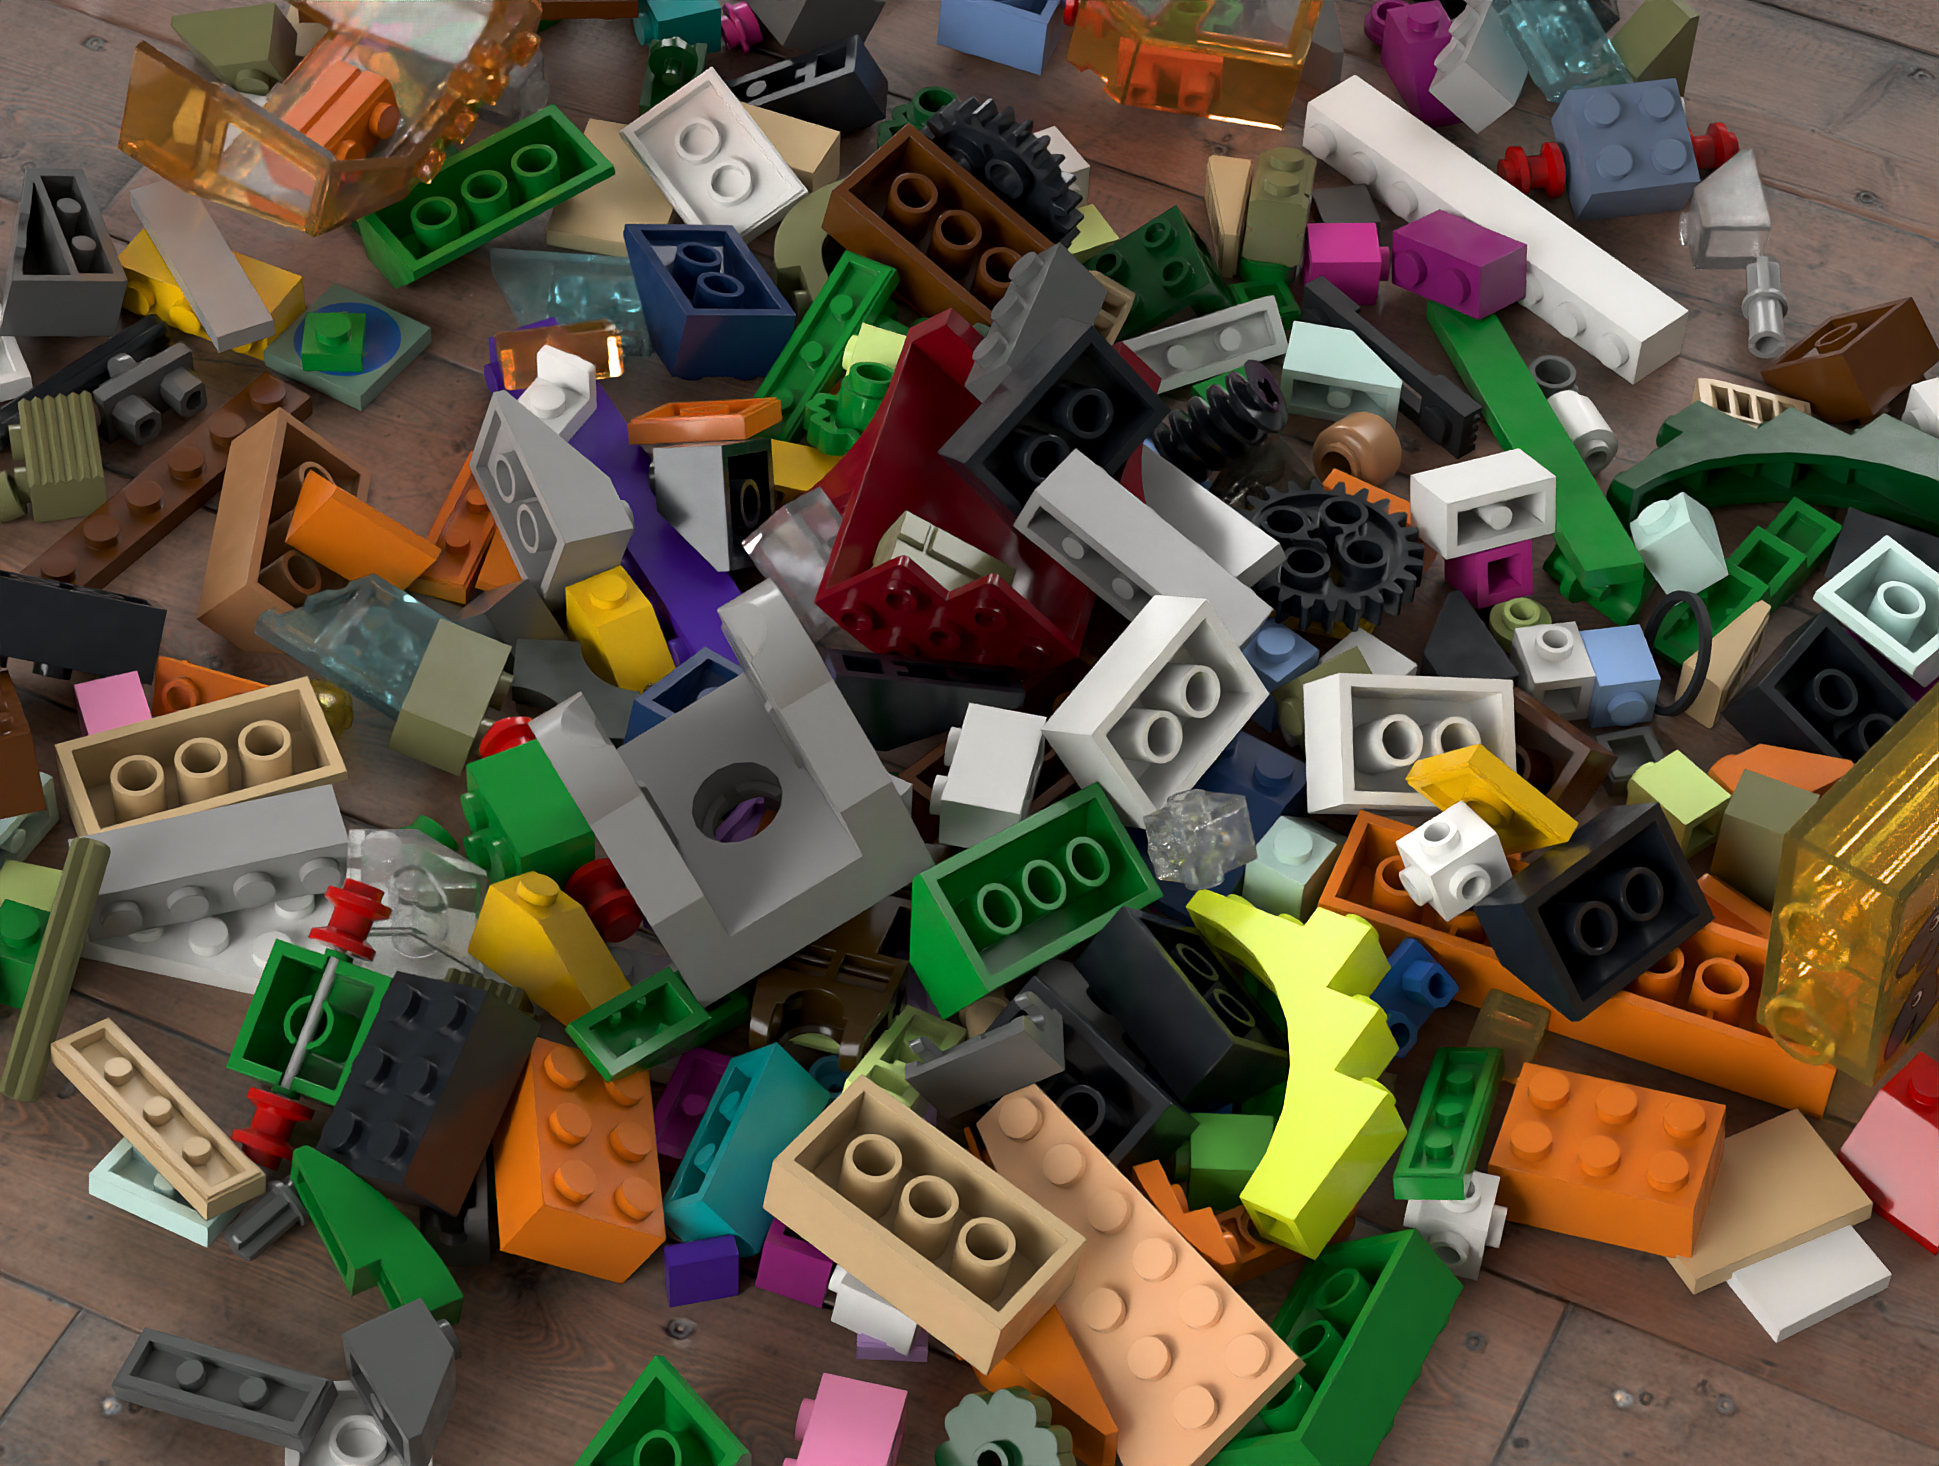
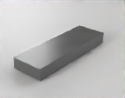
M147 1327L142 1331L111 1384L117 1398L120 1400L302 1453H307L339 1395L333 1380Z

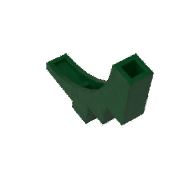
M1697 400L1678 414L1669 416L1663 422L1656 437L1658 448L1654 449L1648 457L1627 471L1618 473L1612 480L1606 495L1607 501L1629 537L1632 536L1630 523L1638 519V516L1646 507L1660 500L1668 501L1681 492H1684L1707 509L1732 504L1789 503L1795 496L1806 504L1825 505L1843 509L1851 507L1865 513L1879 515L1920 527L1939 535V439L1885 413L1862 429H1855L1849 435L1793 407H1789L1769 422H1763L1756 429Z

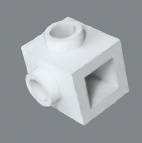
M1462 800L1396 841L1405 869L1399 872V877L1407 893L1419 906L1428 902L1447 922L1475 905L1513 877L1497 833Z
M1474 1169L1465 1200H1408L1403 1226L1416 1228L1454 1275L1478 1280L1485 1246L1499 1248L1508 1207L1495 1205L1500 1177L1481 1173Z

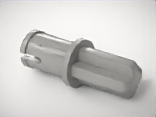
M1768 256L1757 257V262L1748 264L1746 267L1747 295L1744 297L1741 307L1744 317L1748 320L1749 351L1759 358H1772L1781 354L1786 347L1783 318L1788 312L1789 305L1787 297L1782 293L1780 265L1777 262H1769Z

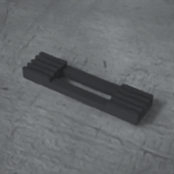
M1320 276L1304 285L1300 322L1352 330L1400 379L1422 396L1421 399L1418 398L1402 384L1398 410L1457 460L1475 450L1476 445L1473 442L1477 440L1475 432L1479 428L1476 423L1480 421L1478 413L1481 412L1482 406L1443 374L1434 377L1362 318L1359 315L1361 307L1325 277Z

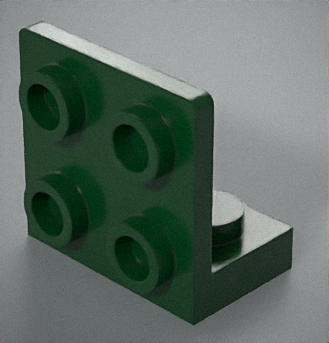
M1177 205L1082 263L1088 271L1100 272L1136 294L1130 312L1114 344L1144 334L1189 305L1198 317L1236 306L1207 242Z

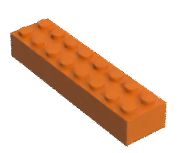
M1364 810L1359 811L1318 901L1317 908L1321 907L1342 916L1355 914L1368 921L1379 934L1378 941L1387 959L1405 937L1417 939L1458 984L1459 991L1452 998L1454 1000L1789 1110L1798 1108L1802 1114L1822 1120L1856 1022L1870 972L1710 922L1581 1021L1571 1022L1500 964L1473 907L1447 922L1428 902L1419 906L1410 897L1399 877V872L1404 870L1405 866L1396 841L1411 833L1417 827ZM1505 856L1512 876L1529 865V863Z

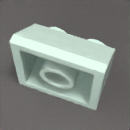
M1886 535L1816 591L1813 600L1852 633L1925 688L1939 676V574Z

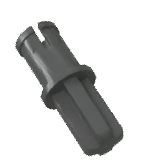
M291 1173L281 1182L272 1179L266 1186L268 1193L226 1228L223 1235L224 1239L239 1258L248 1262L253 1261L295 1224L304 1226L309 1222L308 1211L290 1178Z

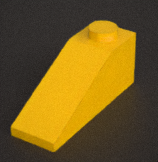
M533 870L489 886L467 952L513 987L525 990L530 1000L566 1027L570 1022L632 988L582 905L561 891L553 879Z

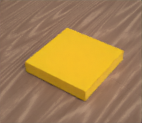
M1480 743L1417 760L1405 778L1411 787L1443 812L1459 801H1464L1497 833L1505 856L1568 842L1579 824Z

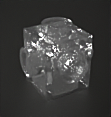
M1201 789L1186 790L1169 796L1167 798L1168 806L1143 817L1148 837V854L1154 865L1157 879L1185 883L1188 890H1203L1223 883L1225 873L1258 859L1245 796L1208 792Z

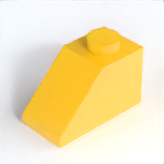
M621 565L565 587L567 638L569 641L581 642V653L585 663L601 680L622 689L640 691L641 695L676 669L652 604Z

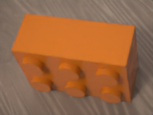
M537 1037L492 1137L500 1251L623 1284L666 1240L649 1071H638L627 1077L607 1083L581 1050Z
M1524 1062L1488 1163V1174L1500 1177L1495 1205L1508 1207L1506 1221L1676 1259V1255L1691 1258L1724 1155L1726 1105Z

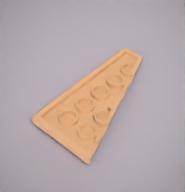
M1036 1083L1004 1095L976 1125L997 1173L1087 1239L1073 1284L1055 1305L1119 1431L1117 1453L1123 1466H1205L1306 1364Z

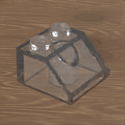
M349 829L346 878L366 883L384 891L385 894L381 904L393 910L389 920L373 922L366 941L377 952L373 962L350 956L354 958L352 964L392 978L396 971L444 981L448 969L453 967L460 971H467L473 975L484 977V964L469 954L467 949L487 894V871L418 829Z

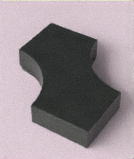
M517 639L513 670L514 678L512 680V701H515L516 704L535 707L547 712L581 691L615 748L618 749L623 746L633 702L640 695V691L622 689L608 684L597 677L586 665L581 653V642Z

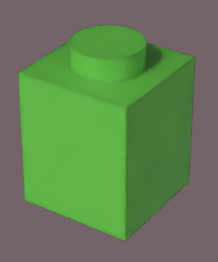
M1190 1112L1200 1125L1173 1155V1180L1186 1182L1188 1208L1200 1210L1211 1207L1212 1210L1228 1211L1242 1205L1243 1203L1239 1196L1265 1156L1274 1134L1273 1116Z

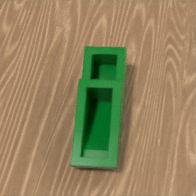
M308 1145L293 1150L290 1178L351 1297L378 1286L390 1311L421 1298L435 1321L444 1318L451 1326L459 1323L464 1295L440 1256L414 1224L378 1190L342 1164Z

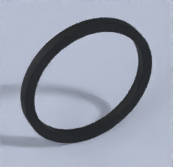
M1677 590L1666 595L1655 607L1644 631V637L1652 655L1659 627L1666 614L1674 605L1681 601L1687 602L1693 609L1697 619L1699 649L1692 679L1684 694L1674 704L1665 706L1657 697L1654 713L1661 716L1675 717L1684 713L1700 693L1709 668L1712 650V628L1709 613L1702 599L1695 593Z

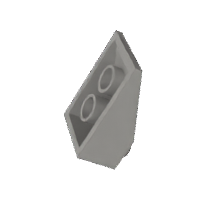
M506 390L493 392L469 467L522 580L527 578L530 580L550 612L565 609V587L621 564L630 537L634 533L633 513L629 504L625 500H620L611 479Z

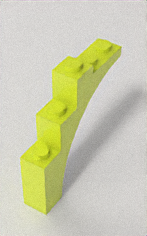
M1200 887L1186 905L1196 928L1202 932L1219 954L1245 967L1274 993L1282 1006L1288 1027L1290 1069L1283 1110L1265 1156L1239 1197L1261 1237L1316 1260L1408 1134L1395 1107V1097L1385 1086L1376 1081L1399 1051V1047L1386 1022L1388 1019L1387 1014L1375 1001L1369 998L1391 969V966L1378 941L1379 934L1377 930L1358 915L1347 914L1342 916L1318 907L1304 925L1291 915L1280 914L1277 917L1259 910L1241 896L1229 894L1225 897Z

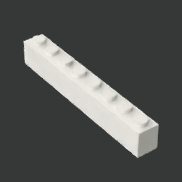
M1353 75L1308 102L1302 146L1347 177L1353 184H1366L1370 195L1409 223L1440 209L1527 244L1525 297L1517 302L1557 329L1563 336L1575 342L1600 360L1603 365L1615 371L1634 385L1680 354L1689 314L1686 308L1357 75Z

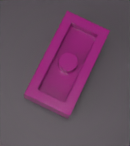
M700 1047L682 1054L653 1113L660 1170L676 1174L721 1078L733 1057Z

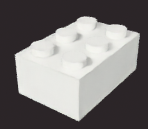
M1154 595L1040 730L1081 789L1098 781L1123 826L1157 831L1269 696V692L1207 599Z
M1337 673L1303 684L1308 813L1358 815L1360 810L1382 816L1436 817L1443 811L1411 787L1405 778L1417 760L1479 743L1517 773L1513 680Z

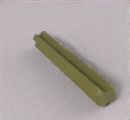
M75 837L71 841L0 1081V1093L5 1097L26 1103H35L39 1098L51 1058L50 1044L56 1041L111 854L110 847L101 841L87 837Z

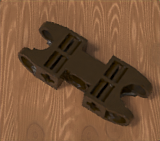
M939 837L935 839L933 844H925L935 865L957 854V846L939 843ZM912 882L758 975L750 1020V1049L757 1050L776 1042L781 1047H784L790 1039L798 1035L807 1033L823 1034L832 1038L840 1045L839 1070L848 1074L854 1071L884 1031L889 1030L896 1021V1016H899L907 1006L909 961L894 957L898 949L910 952Z

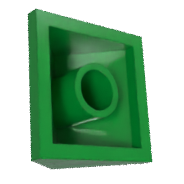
M655 1355L575 1462L574 1466H751L752 1454L664 1356Z

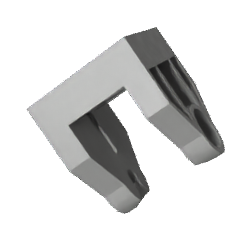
M771 578L766 579L717 609L723 622L721 630L744 673L618 749L612 744L581 691L528 722L538 742L694 997L703 1008L911 883L918 874L935 866L892 779L799 619ZM758 797H771L778 802L781 801V808L772 823L758 835L741 842L721 843L716 841V826L722 817L736 805Z

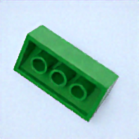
M553 103L359 204L354 209L367 258L391 285L398 289L610 178L616 173L614 165Z
M1097 781L915 876L912 881L909 962L942 1020H945L1097 936L1123 905L1142 910L1164 895Z
M1416 1228L1326 1245L1316 1260L1308 1258L1270 1326L1306 1365L1206 1464L1207 1466H1369L1382 1440L1391 1432L1396 1413L1410 1387L1419 1379L1422 1373V1364L1438 1334L1447 1326L1450 1319L1449 1313L1464 1287Z

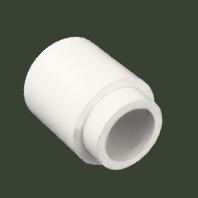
M1571 390L1558 392L1548 398V403L1591 474H1597L1604 470L1617 453L1618 440L1593 402L1588 397L1579 395Z

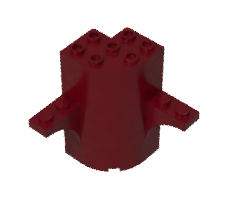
M951 307L909 328L887 392L864 432L845 456L819 482L800 497L774 512L768 530L810 566L829 558L814 604L872 652L1014 667L1021 681L1035 671L1045 672L1078 658L1097 594L1035 543L1018 537L937 453L982 404L964 385L975 363V360L972 358L973 352L985 337ZM1120 341L1112 345L1157 394L1162 378L1124 342ZM1142 443L1113 474L1112 478L1146 504L1142 482ZM905 511H909L1013 567L1017 571L1012 586L999 575L988 574L949 592L906 555L898 556L872 569L871 567L873 566L872 562L879 541Z

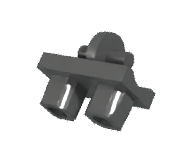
M181 341L154 357H147L138 363L126 353L115 355L108 361V371L111 378L100 384L99 388L93 391L94 401L101 416L98 433L109 444L124 436L141 447L158 436L162 429L161 414L172 408L180 416L190 418L204 410L207 406L205 384L194 373L192 350Z

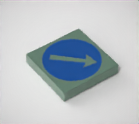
M334 283L264 350L265 366L355 409L363 411L432 343L431 327ZM306 312L366 313L367 336L363 372L303 371L301 351Z

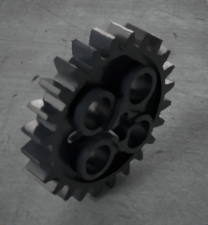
M969 96L963 103L958 98L953 99L947 106H942L926 121L927 125L920 131L923 135L1056 245L1060 242L1066 249L1072 245L1071 242L1081 232L1076 226L1084 219V215L1075 208L1083 200L1082 195L1068 188L1077 178L1074 174L1061 171L1059 165L1063 163L1066 157L1064 154H1051L1047 147L1050 144L1051 138L1048 135L1037 138L1032 134L1033 121L1030 118L1019 124L1016 122L1013 107L1008 106L1000 114L993 99L988 98L980 105L974 96Z
M1313 479L1310 490H1302L1293 480L1288 481L1287 493L1284 494L1271 486L1265 487L1264 500L1249 495L1246 497L1245 510L1234 508L1236 512L1279 542L1287 558L1254 584L1251 589L1259 598L1276 610L1275 623L1281 624L1290 616L1299 618L1298 625L1302 631H1305L1312 621L1321 622L1323 629L1329 634H1332L1335 622H1343L1352 632H1357L1360 618H1364L1373 625L1379 626L1381 625L1383 611L1398 616L1401 611L1402 602L1412 603L1415 587H1420L1425 545L1418 543L1420 530L1418 527H1406L1408 517L1406 512L1389 514V499H1382L1372 504L1367 501L1369 489L1363 488L1354 495L1346 494L1345 483L1340 481L1332 491L1324 490L1319 479Z

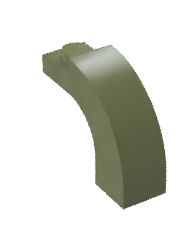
M844 179L823 186L800 200L784 217L775 237L774 284L797 315L795 320L797 326L827 281L828 275L834 270L845 250H847L821 228L831 192Z

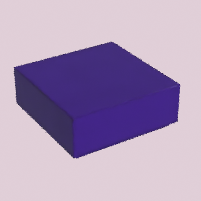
M723 1235L664 1247L665 1290L670 1308L739 1295V1253L734 1235Z

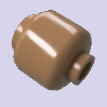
M1367 411L1354 412L1319 434L1313 445L1312 461L1315 472L1322 483L1335 468L1368 484L1379 487L1393 478L1401 465L1402 448L1398 435L1392 426L1381 416Z

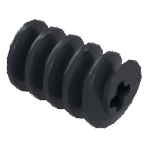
M1247 360L1244 363V373L1247 379L1239 372H1229L1225 376V385L1228 391L1222 386L1213 383L1206 389L1208 403L1201 397H1192L1187 402L1189 415L1183 410L1176 408L1168 415L1170 427L1161 422L1150 434L1160 456L1197 483L1205 482L1212 475V471L1223 470L1231 463V459H1240L1249 451L1250 446L1261 445L1268 438L1269 434H1277L1287 426L1288 410L1282 391L1269 370L1256 360Z

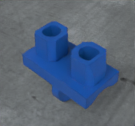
M1405 937L1387 960L1391 969L1369 997L1387 1014L1388 1019L1386 1022L1399 1047V1051L1385 1070L1396 1057L1404 1058L1418 1041L1417 1031L1437 1007H1446L1459 991L1456 981L1414 938Z

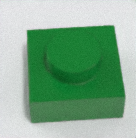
M306 312L301 351L303 371L363 372L367 336L366 313Z

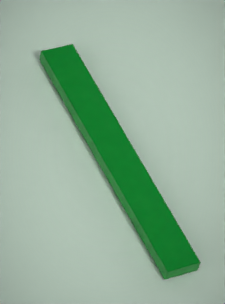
M1428 300L1426 319L1473 400L1482 406L1481 413L1503 451L1506 452L1519 448L1556 476L1555 533L1551 534L1583 589L1643 580L1644 560L1495 313L1478 320L1435 301Z

